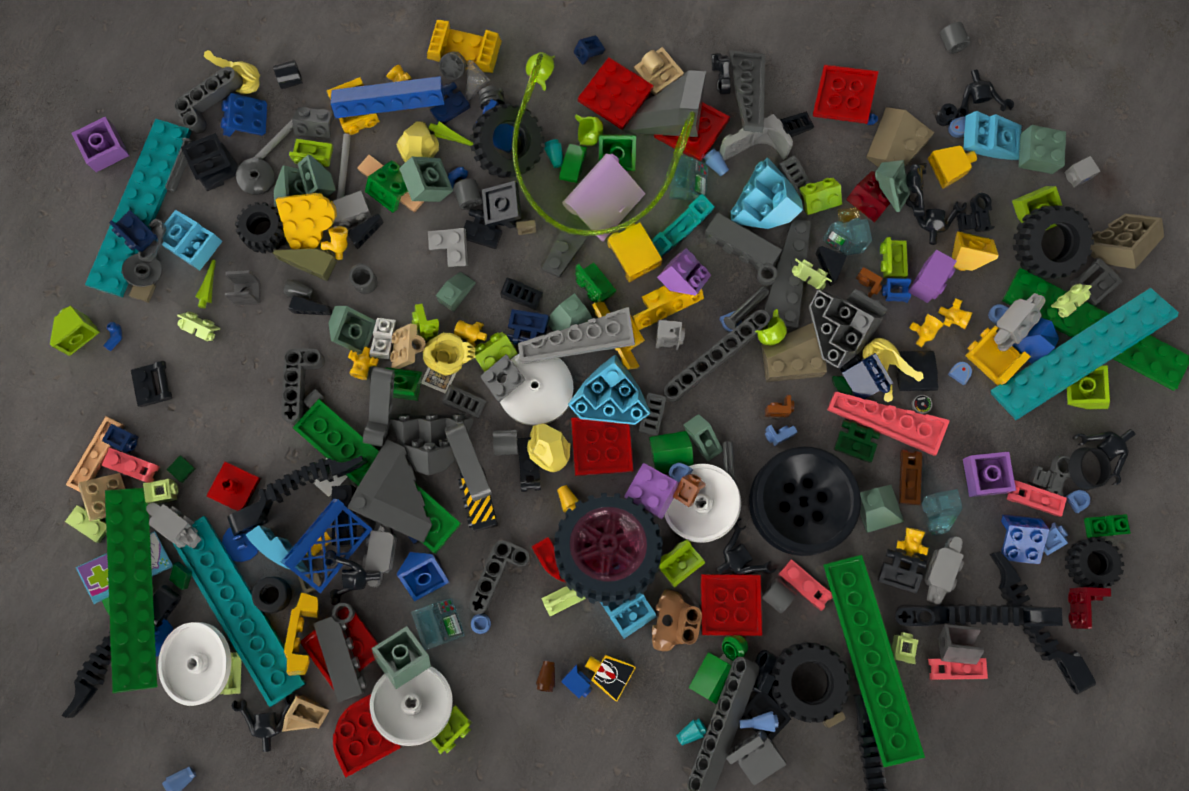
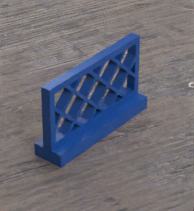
M333 499L282 559L281 563L321 593L343 566V564L338 563L335 568L327 569L325 564V543L336 542V556L344 555L343 558L349 559L372 531V528L344 506L339 499ZM342 510L348 514L349 523L338 524L337 516ZM352 525H361L366 530L361 536L353 537ZM349 526L350 537L339 539L338 527ZM335 527L336 539L325 540L324 532L326 529ZM350 540L351 548L349 551L340 553L339 541ZM322 543V555L311 556V547L314 544ZM323 558L324 569L313 571L312 559ZM301 560H308L309 571L300 572L295 567ZM324 572V581L320 586L316 585L313 582V573Z

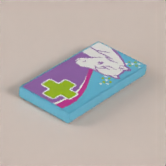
M155 531L150 533L153 577L173 567ZM107 553L76 567L93 604L109 597Z

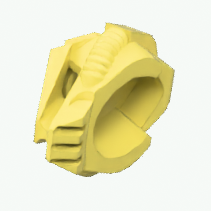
M416 121L406 129L396 144L404 162H407L412 156L433 158L439 151L438 139L434 134L430 133L426 123Z
M441 333L429 340L423 350L425 364L431 370L444 376L458 372L463 364L475 358V348L469 342H463L461 337L453 333Z
M544 423L533 426L530 432L531 440L528 441L527 445L530 459L547 471H560L566 466L570 458V443H568L561 432Z

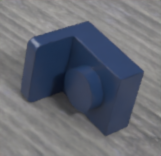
M595 35L580 39L574 49V54L583 65L586 64L589 57L603 54L605 48Z
M111 424L102 442L120 451L130 453L136 448L139 436Z

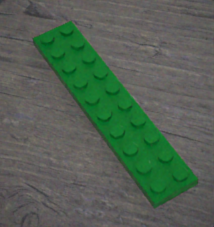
M1022 268L1017 270L1002 299L1004 303L1011 306L1015 300L1023 299L1026 301L1034 293L1044 296L1046 302L1040 310L1041 318L1052 321L1056 330L1071 338L1109 315L1105 311L1084 302L1081 306H1076V310L1068 317H1061L1058 314L1059 309L1052 308L1051 305L1067 292L1028 273V271ZM1148 335L1113 358V360L1172 391L1177 390L1189 365V355L1151 335Z
M320 399L293 426L295 431L327 459L331 458L337 462H347L359 456L367 458V464L346 475L357 486H359L379 453L371 444L363 443V437ZM415 483L417 491L421 492L426 506L423 508L426 516L430 517L432 522L431 529L423 544L436 554L459 528L461 523Z
M144 488L105 490L112 694L157 688L149 513L146 511L148 503L145 502Z
M859 555L824 564L823 567L883 767L925 758L863 556Z

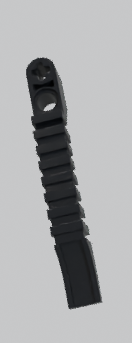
M359 456L347 462H337L331 458H322L318 460V463H309V467L303 466L300 471L294 470L292 471L293 474L284 475V479L279 478L275 480L276 483L267 484V489L262 488L258 490L261 497L259 502L227 516L233 535L237 536L247 533L258 525L262 526L268 523L267 516L273 502H284L281 494L291 495L289 488L295 491L299 489L297 484L305 486L307 485L306 481L314 483L316 479L320 482L325 480L332 482L334 481L333 476L342 477L367 464V458Z
M167 585L161 586L153 595L154 626L156 628L163 624V619L167 620L181 600V596ZM110 635L102 639L103 643L98 644L95 648L97 651L89 655L90 660L83 663L82 666L84 668L78 670L76 674L78 676L74 680V698L61 716L65 718L75 717L98 690L93 685H103L105 682L104 679L95 674L105 675L108 671L100 665H109L111 663V660L105 657L111 656Z

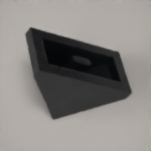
M820 246L815 254L822 270L828 273L826 277L832 280V282L828 281L829 285L832 286L837 281L847 256Z

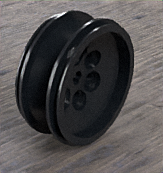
M804 446L780 452L759 470L750 488L749 510L755 528L771 546L790 555H817L837 547L852 533L860 515L861 495L853 473L841 459L820 448ZM803 479L810 481V489L803 486ZM785 484L791 485L792 493L789 494L784 491ZM818 493H822L825 496L824 503L817 500ZM799 498H803L805 500L804 505L806 507H801L799 505V503L801 502ZM780 503H785L788 506L787 512L780 511ZM813 512L820 514L821 519L819 522L812 518ZM795 516L802 520L800 527L796 526L793 522Z

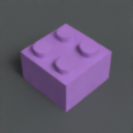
M106 116L72 132L86 164L95 172L129 156L115 126Z
M936 249L924 263L908 290L909 293L926 303L932 298L936 299L944 291L947 279H950L956 270L954 265L957 261Z
M1009 452L971 455L963 459L969 497L1005 494L1016 491Z
M643 463L624 498L627 499L628 496L634 498L633 503L638 506L642 503L646 511L662 519L674 499L673 495L679 483Z

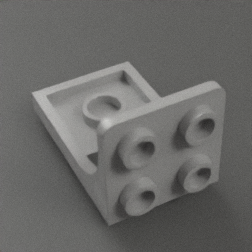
M772 114L764 118L763 133L744 131L741 128L738 133L727 135L722 141L720 154L725 161L756 144H768L774 147L781 158L785 160L788 158L793 140L784 131L781 120Z

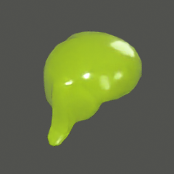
M539 52L528 59L526 73L532 80L540 84L545 91V81L550 77L554 69L553 58L555 55L549 56L544 52Z
M576 114L575 118L579 122L578 140L580 145H596L599 142V135H603L602 121L597 117H581Z
M778 309L774 310L773 317L768 324V329L755 331L763 345L778 344L786 336L787 328L783 319L779 317Z

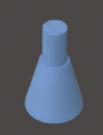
M770 711L752 719L739 720L740 729L754 728L775 732V728H778L777 715H773V712Z

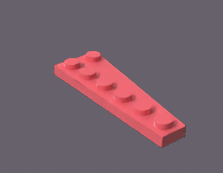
M834 392L827 408L832 413L853 420L865 427H871L881 434L933 456L937 455L950 422L947 419L927 414L923 415L915 413V411L903 410L895 406H887L839 392Z

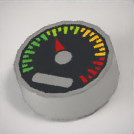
M919 395L913 399L911 403L912 409L915 413L926 414L932 408V401L926 395Z

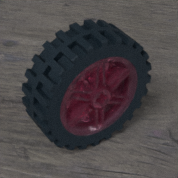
M607 492L601 493V497L595 499L593 495L587 496L588 501L585 503L579 500L575 503L576 508L574 510L569 508L565 512L566 518L560 520L558 532L555 533V560L561 579L565 580L566 586L570 591L573 589L579 598L582 599L584 596L592 604H595V601L603 602V606H609V602H616V605H621L623 600L629 598L632 601L636 599L638 593L643 594L647 590V586L653 583L660 567L663 541L659 534V525L654 523V516L651 512L648 514L645 512V506L642 503L637 506L633 503L634 498L628 496L627 500L620 498L621 494L615 493L614 497H607ZM598 527H602L604 529L603 534L597 531ZM619 529L624 531V533L616 534ZM586 543H591V544H592V546H590V547H588V548H585L584 545H585ZM612 544V548H611V547H607V549L605 548V545ZM630 547L632 552L629 554L625 551V548ZM597 561L600 563V566L594 567L592 563ZM617 563L620 564L619 569H614L612 567Z

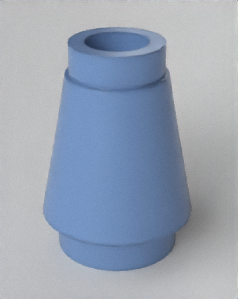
M713 149L704 156L705 164L720 176H723L729 170L719 151Z
M189 766L166 777V780L162 783L166 791H182L196 777V773Z

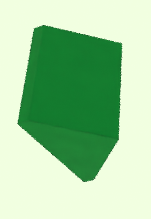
M599 135V161L605 154H614L619 159V164L626 171H635L636 135Z
M384 368L395 371L393 398L419 400L423 372Z
M686 431L649 437L654 469L663 474L669 473L672 465L676 463H682L687 466L694 465L692 444Z
M708 652L688 688L717 705L732 665Z

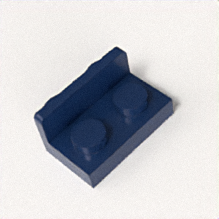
M131 210L117 223L112 220L109 222L113 227L112 231L118 237H123L126 240L124 242L125 245L131 250L136 249L143 252L158 237Z

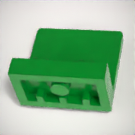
M393 160L369 175L365 192L392 213L398 210L401 197L408 192L399 169L401 166Z
M594 262L585 269L579 264L575 266V281L580 288L584 287L588 292L587 296L591 302H604L616 293V289Z

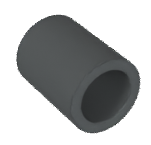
M313 389L303 402L311 408L318 399L322 401L325 397Z

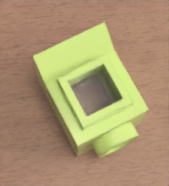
M165 479L143 483L145 502L159 504L177 500L178 486L175 481Z
M901 632V635H894L892 652L895 660L916 664L915 656L918 640L913 639L912 634Z

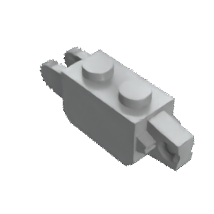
M1034 293L1026 301L1023 299L1015 300L998 320L997 327L999 331L994 337V341L998 344L997 347L1000 351L1008 350L1014 343L1019 344L1032 327L1039 322L1042 317L1040 310L1046 302L1044 296Z
M154 502L146 506V511L152 516L149 519V525L180 548L188 545L195 548L201 541L200 536L197 534L198 530L192 526L194 522L186 516L181 518L180 515L182 513L174 506L169 509L164 504L160 507Z
M376 522L374 530L366 538L368 551L363 557V566H365V570L368 573L380 572V580L367 582L370 587L374 588L380 587L383 573H389L392 570L397 542L396 536L391 533V528Z
M960 537L949 538L944 548H939L933 552L924 577L925 584L929 586L926 600L931 603L940 605L945 594L951 592L956 587V575L961 571L964 561H962L964 555L960 554L961 545H963Z

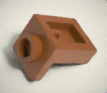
M864 267L855 278L863 286L871 287L868 293L869 298L873 294L877 295L882 288L880 282L883 278Z
M787 395L784 398V406L778 402L770 403L765 408V417H789L791 412H794V401L791 400V395Z
M695 474L686 475L681 478L673 498L687 507H691L699 490L704 488L706 483L701 481V478Z

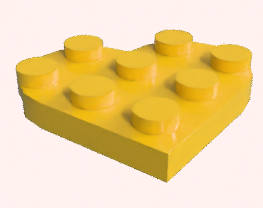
M320 193L278 197L275 199L281 222H283V231L291 249H315L320 244L323 238V231L331 227L337 217L333 201L330 202L328 198Z

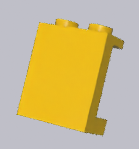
M361 77L329 89L327 93L331 100L332 90L364 86ZM376 113L339 118L344 132L350 135L356 134L364 128H371L380 122Z
M641 222L636 225L635 223L630 224L624 231L620 233L615 232L609 236L607 245L613 250L623 267L628 282L662 265V258Z
M995 325L991 329L987 327L980 334L982 338L978 342L975 340L967 348L969 352L965 356L998 386L1005 384L1031 356L1027 352L1020 354L1013 346L1006 351H1000L997 347L998 344L994 341V337L997 334L996 330L998 329Z

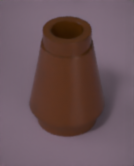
M543 661L536 681L537 690L553 692V688H555L554 662Z

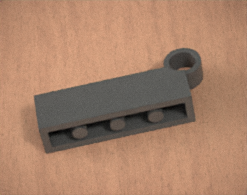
M717 212L706 229L705 238L713 245L721 246L729 254L733 253L742 262L755 266V269L758 270L757 280L760 284L765 286L773 284L777 276V270L774 265L780 257L782 249ZM770 271L773 277L765 279L762 277L761 272Z
M349 603L337 604L332 611L333 617L313 623L338 702L365 693V688L367 687L364 676H360L358 669L361 667L357 656L354 657L352 651L354 648L353 640L351 637H348L346 629H348L347 623L355 616L354 607ZM342 606H346L349 609V616L345 620L340 619L338 616V610Z

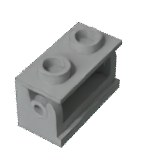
M361 191L333 201L337 211V217L333 223L335 226L349 228L354 223H362L372 217Z
M659 320L655 348H670L676 345V350H678L679 345H683L685 338V328H682V322Z

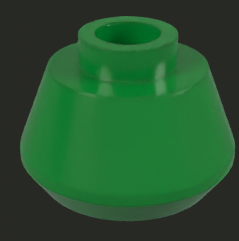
M740 635L727 636L723 639L722 650L729 660L734 661L738 657H745L748 651V643Z

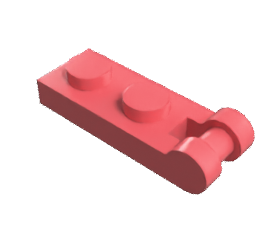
M109 448L101 465L147 483L154 481L153 476L160 468L158 465ZM145 467L148 468L146 474L142 475Z
M1014 480L1016 491L1008 493L1007 500L1057 517L1063 515L1066 497ZM1020 490L1025 491L1023 497L1019 495Z
M792 559L778 574L820 611L826 607V602L828 600L831 601L833 598L832 593L828 589L823 587ZM817 591L822 594L819 599L814 597Z
M980 658L976 665L941 661V659H928V665H931V673H929V679L931 680L988 679L986 658ZM939 665H944L945 673H939Z

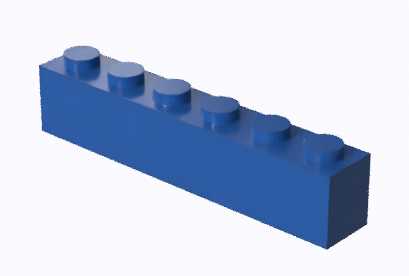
M441 76L335 89L331 92V107L335 118L444 105V88Z

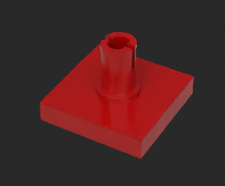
M224 462L206 497L239 511L247 506L261 478L228 462Z

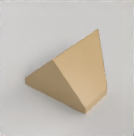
M304 695L296 696L285 715L282 732L307 728L319 729L329 710Z

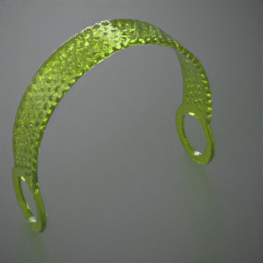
M539 54L533 66L516 117L512 138L515 174L524 196L532 208L545 221L569 234L582 236L603 235L630 226L654 208L668 189L689 138L695 112L691 111L686 118L660 189L641 212L630 220L607 229L579 230L569 228L551 218L537 205L524 184L518 164L519 131L543 61V54Z

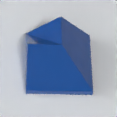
M1040 318L1039 322L1032 327L1027 336L1019 344L1014 343L1012 346L1020 354L1027 352L1031 356L1027 361L1032 364L1043 356L1048 355L1056 347L1059 337L1052 321Z
M410 552L397 572L398 578L414 601L449 583L437 556L433 554Z

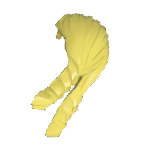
M209 50L204 52V57L216 66L222 68L231 67L242 76L243 84L235 92L251 94L257 91L260 85V74L254 65L243 61L232 62L217 58Z
M876 338L864 347L863 360L876 353L886 371H888L889 364L896 365L902 372L914 377L917 381L924 379L921 372L915 371L904 361L897 348L890 341L884 338ZM892 384L890 386L891 390L884 395V401L890 402L893 400Z

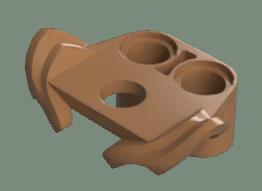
M670 589L664 590L656 606V610L659 611L656 625L652 626L653 648L658 651H669L677 644H694L699 635L702 619L701 610L696 606L685 603L680 593ZM689 610L693 611V618L691 620L687 617ZM667 614L672 617V624L670 626H665L662 622V618ZM685 630H688L690 633L687 640L683 637Z

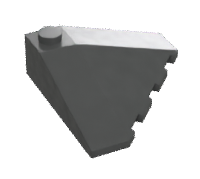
M688 70L678 80L671 82L663 88L656 96H652L645 101L625 126V133L697 137L706 71Z
M386 440L356 489L348 509L424 543L431 529L432 522L430 517L426 516L423 508L426 505L421 492L417 491L414 482L416 481L412 466L408 465L405 457L408 454L405 447Z

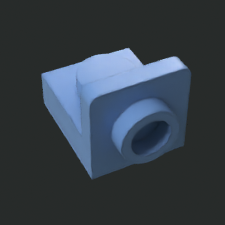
M772 425L765 429L767 440L769 443H773L774 446L797 434L794 426L790 428L784 426L777 431L778 434H776Z
M1055 522L1051 524L1052 527L1049 529L1044 548L1047 556L1068 544L1067 531L1062 525L1058 527Z

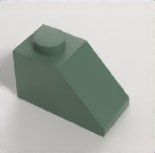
M307 155L297 163L306 194L320 193L327 198L336 191L331 173L314 157Z
M459 272L446 281L436 295L437 300L454 312L476 282L462 272Z
M698 414L683 424L690 439L707 462L723 451L711 425Z

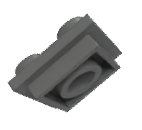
M507 354L480 376L498 402L525 381V378ZM507 375V380L501 383V378Z

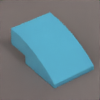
M975 111L965 116L963 149L992 158L1019 160L1022 125L997 114L988 116Z
M177 210L164 223L166 231L162 246L199 271L223 242L214 233Z
M260 525L246 534L251 543L262 554L278 565L287 568L281 563L282 559L293 548L287 539L276 537L270 528ZM302 560L295 567L300 572L309 571Z
M620 563L597 580L617 581L630 574L624 565ZM638 593L636 599L632 601L629 598L623 600L621 605H616V602H609V606H603L623 639L657 617L641 593Z

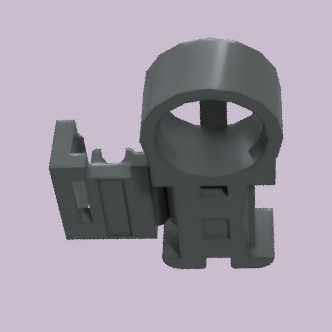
M1055 457L1051 462L1050 470L1047 472L1043 471L1042 467L1033 466L1028 482L1045 487L1044 490L1063 496L1064 494L1061 491L1065 479L1070 478V457ZM1065 459L1068 466L1067 470L1062 473L1060 467Z

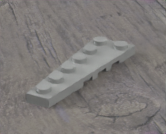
M629 307L608 313L606 316L597 319H590L588 322L579 325H572L570 328L561 331L557 330L547 335L518 343L521 364L635 345Z

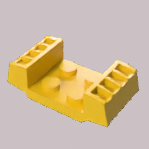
M437 20L428 48L427 59L440 62L444 55L455 51L459 52L466 59V70L493 73L502 40L499 34L493 31L485 30L484 36L453 30L450 28L449 21Z
M301 593L297 607L291 611L284 648L287 658L288 676L305 675L310 664L309 656L295 654V652L299 653L301 640L298 638V633L303 632L304 617L318 618L319 612L317 597Z

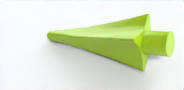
M440 121L438 125L433 123L429 125L428 129L435 132V136L468 146L473 145V142L457 134Z
M215 260L211 261L204 281L195 296L199 299L198 307L206 308L207 302L212 303Z

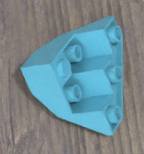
M766 158L763 162L760 161L756 165L748 183L743 188L739 199L731 210V220L738 225L770 229L791 222L803 210L802 200L789 180L769 158Z
M616 355L600 365L584 381L568 403L569 407L580 419L635 425L650 414L640 387Z

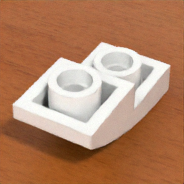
M377 318L373 331L374 338L370 349V357L390 358L393 345L391 339L395 331L396 320Z

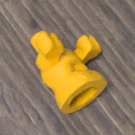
M396 65L386 75L393 82L412 80L411 76L404 72L401 65Z
M342 226L331 227L328 229L331 242H321V249H329L335 252V259L342 260L343 252L348 245V230Z
M955 298L952 307L947 309L941 306L938 311L939 314L945 316L944 325L950 327L952 324H955L963 329H966L973 313L961 310L962 300Z
M927 314L922 326L912 322L909 328L918 333L919 339L915 344L922 348L925 342L935 338L938 330L944 324L937 318Z
M459 320L455 326L454 334L467 340L473 347L476 346L474 342L477 339L483 341L487 339V334L480 332L484 326L483 323L476 322L471 325Z
M364 347L362 354L358 355L357 352L350 350L348 358L354 361L353 367L349 372L351 376L367 380L369 368L377 366L379 359L369 357L370 348Z
M906 527L905 540L898 541L896 548L905 550L906 555L909 556L916 553L927 555L929 548L922 545L925 531Z

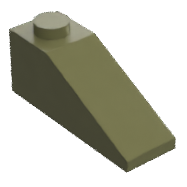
M291 249L274 250L272 253L278 260L325 281H328L337 263L333 257L334 254L328 250Z

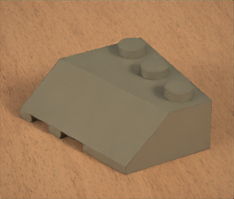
M886 107L866 158L878 168L882 162L904 160L906 168L927 144L934 132L906 110Z
M1134 214L1122 215L1109 223L1108 228L1104 231H1097L1092 234L1093 237L1091 239H1094V245H1091L1090 250H1093L1091 256L1094 259H1102L1107 265L1136 269L1164 238L1162 218Z
M813 323L786 334L778 344L761 345L766 382L823 377L827 372L826 361L822 359Z

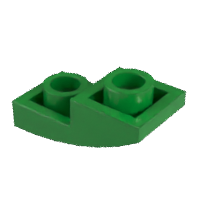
M569 144L559 180L578 182L582 172V164L587 154V147Z
M1127 514L1084 518L1087 538L1131 534Z

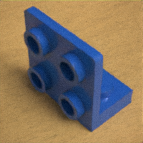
M1002 515L1001 522L1007 531L1001 553L1008 561L1040 564L1049 533V528L1040 518Z

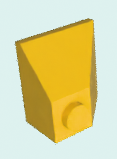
M957 231L952 259L957 261L954 265L956 269L973 271L998 258L999 255L993 239Z

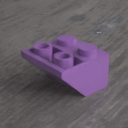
M685 248L669 262L657 278L669 291L697 295L711 277V274Z

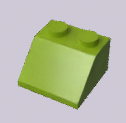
M1045 186L1012 200L1017 218L1021 223L1024 222L1022 218L1025 215H1031L1030 213L1034 209H1040L1044 206H1063L1056 186ZM1052 224V225H1051L1050 227H1048L1046 230H1048V229H1050V228H1053V227H1055V226H1057V225H1056V224Z
M70 305L63 308L54 317L50 345L70 356L98 335L100 331L87 315Z
M1108 365L1100 366L1067 387V405L1083 409L1109 408Z

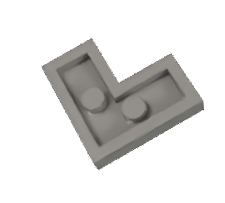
M465 228L428 231L429 250L447 249L448 267L468 266Z

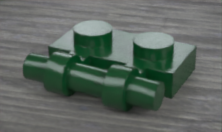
M843 420L841 427L847 428L848 432H839L833 450L871 463L878 444L870 441L871 438L878 440L881 433L871 427L866 428L858 425L853 420L851 422ZM858 432L863 434L864 439L854 436V433Z

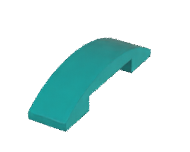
M703 194L696 198L688 206L689 208L669 227L651 240L661 257L686 238L715 208Z

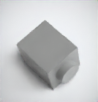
M1089 156L1073 164L1064 173L1068 182L1073 187H1076L1093 179L1100 170L1092 157Z

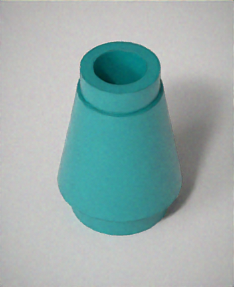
M558 139L547 141L544 143V150L553 168L562 167L563 154L561 143H559Z
M700 718L697 720L693 719L676 736L683 746L704 738L707 729Z

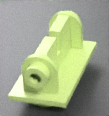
M798 259L795 260L799 264L792 269L794 276L803 281H806L811 276L807 283L816 289L822 290L826 286V280L832 282L831 279L826 277L828 275L827 272L820 268L817 271L812 268L813 264L804 259L802 262Z
M1083 284L1072 286L1051 307L1058 308V314L1061 317H1068L1076 310V306H1081L1090 298L1091 293L1089 289L1092 286Z
M193 312L177 315L182 318L178 321L180 329L194 334L195 329H197L195 336L205 341H213L215 338L213 332L220 330L219 327L214 325V322L206 319L202 320Z
M565 586L541 599L549 616H552L586 598L584 596L582 599L579 598L576 591L573 589L570 591Z
M237 652L231 653L230 676L220 694L241 693L242 660Z

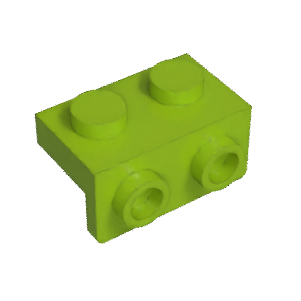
M296 139L294 150L289 152V156L297 164L307 155H311L322 166L329 167L333 145Z
M825 178L823 181L809 183L799 188L800 193L804 197V207L807 215L842 205L841 185L834 178Z
M886 237L880 245V254H883L881 272H883L884 278L906 279L908 277L907 241L891 240V237Z
M416 304L415 312H412V324L417 325L418 335L424 338L425 341H429L438 336L439 320L427 321L423 304Z
M503 332L493 334L489 341L474 347L475 359L484 372L506 354L510 359L518 354Z
M686 539L683 542H679L671 552L661 557L659 569L675 587L705 564V561L692 547L690 541Z
M455 705L452 708L450 719L445 728L430 741L439 750V754H442L444 751L448 754L456 746L454 741L459 736L463 739L471 731L469 726L472 722Z

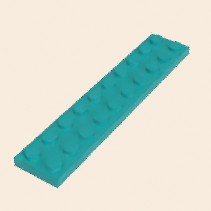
M155 119L112 221L117 223L131 210L152 229L149 224L157 217L167 193L165 185L183 143L182 138L189 139L192 133L189 128ZM110 225L85 285L123 298L129 283L123 277L122 265L127 258L134 254H139L138 252L140 251L136 249L131 250L124 243L126 240L123 237H118L112 231L113 227Z
M1149 288L1063 343L1048 355L1043 356L1021 370L1005 384H1000L993 388L991 395L1015 420H1018L1178 317L1179 312L1152 288Z
M203 516L192 525L198 530L197 534L201 538V541L195 548L188 545L179 548L174 543L173 545L186 567L192 572L193 579L268 706L272 707L286 696L304 686L306 682L302 675L288 676L287 658L284 653L285 647L265 613L254 605L250 588L208 518Z

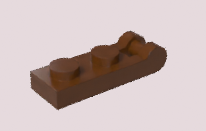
M901 450L899 504L920 505L922 452L915 451L911 453L908 450ZM913 460L914 465H908V461Z

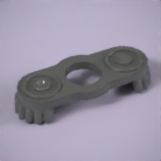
M155 219L149 224L152 231L158 236V242L155 246L149 245L143 252H138L139 258L143 261L151 262L154 260L163 243L166 225L160 219Z

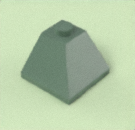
M904 160L882 162L875 172L876 180L879 181L880 189L896 212H900L910 195V189L906 184L907 175Z
M282 166L274 188L275 208H277L275 199L278 197L306 194L299 169Z
M574 293L559 304L551 313L548 326L553 332L570 328L572 325L588 322V320L593 318Z
M335 306L328 323L331 341L353 352H357V354H362L364 347L369 345L376 320L348 306Z
M892 485L860 493V515L866 533L904 522Z

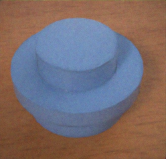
M477 614L472 618L471 628L474 632L483 634L490 629L491 621L487 615Z

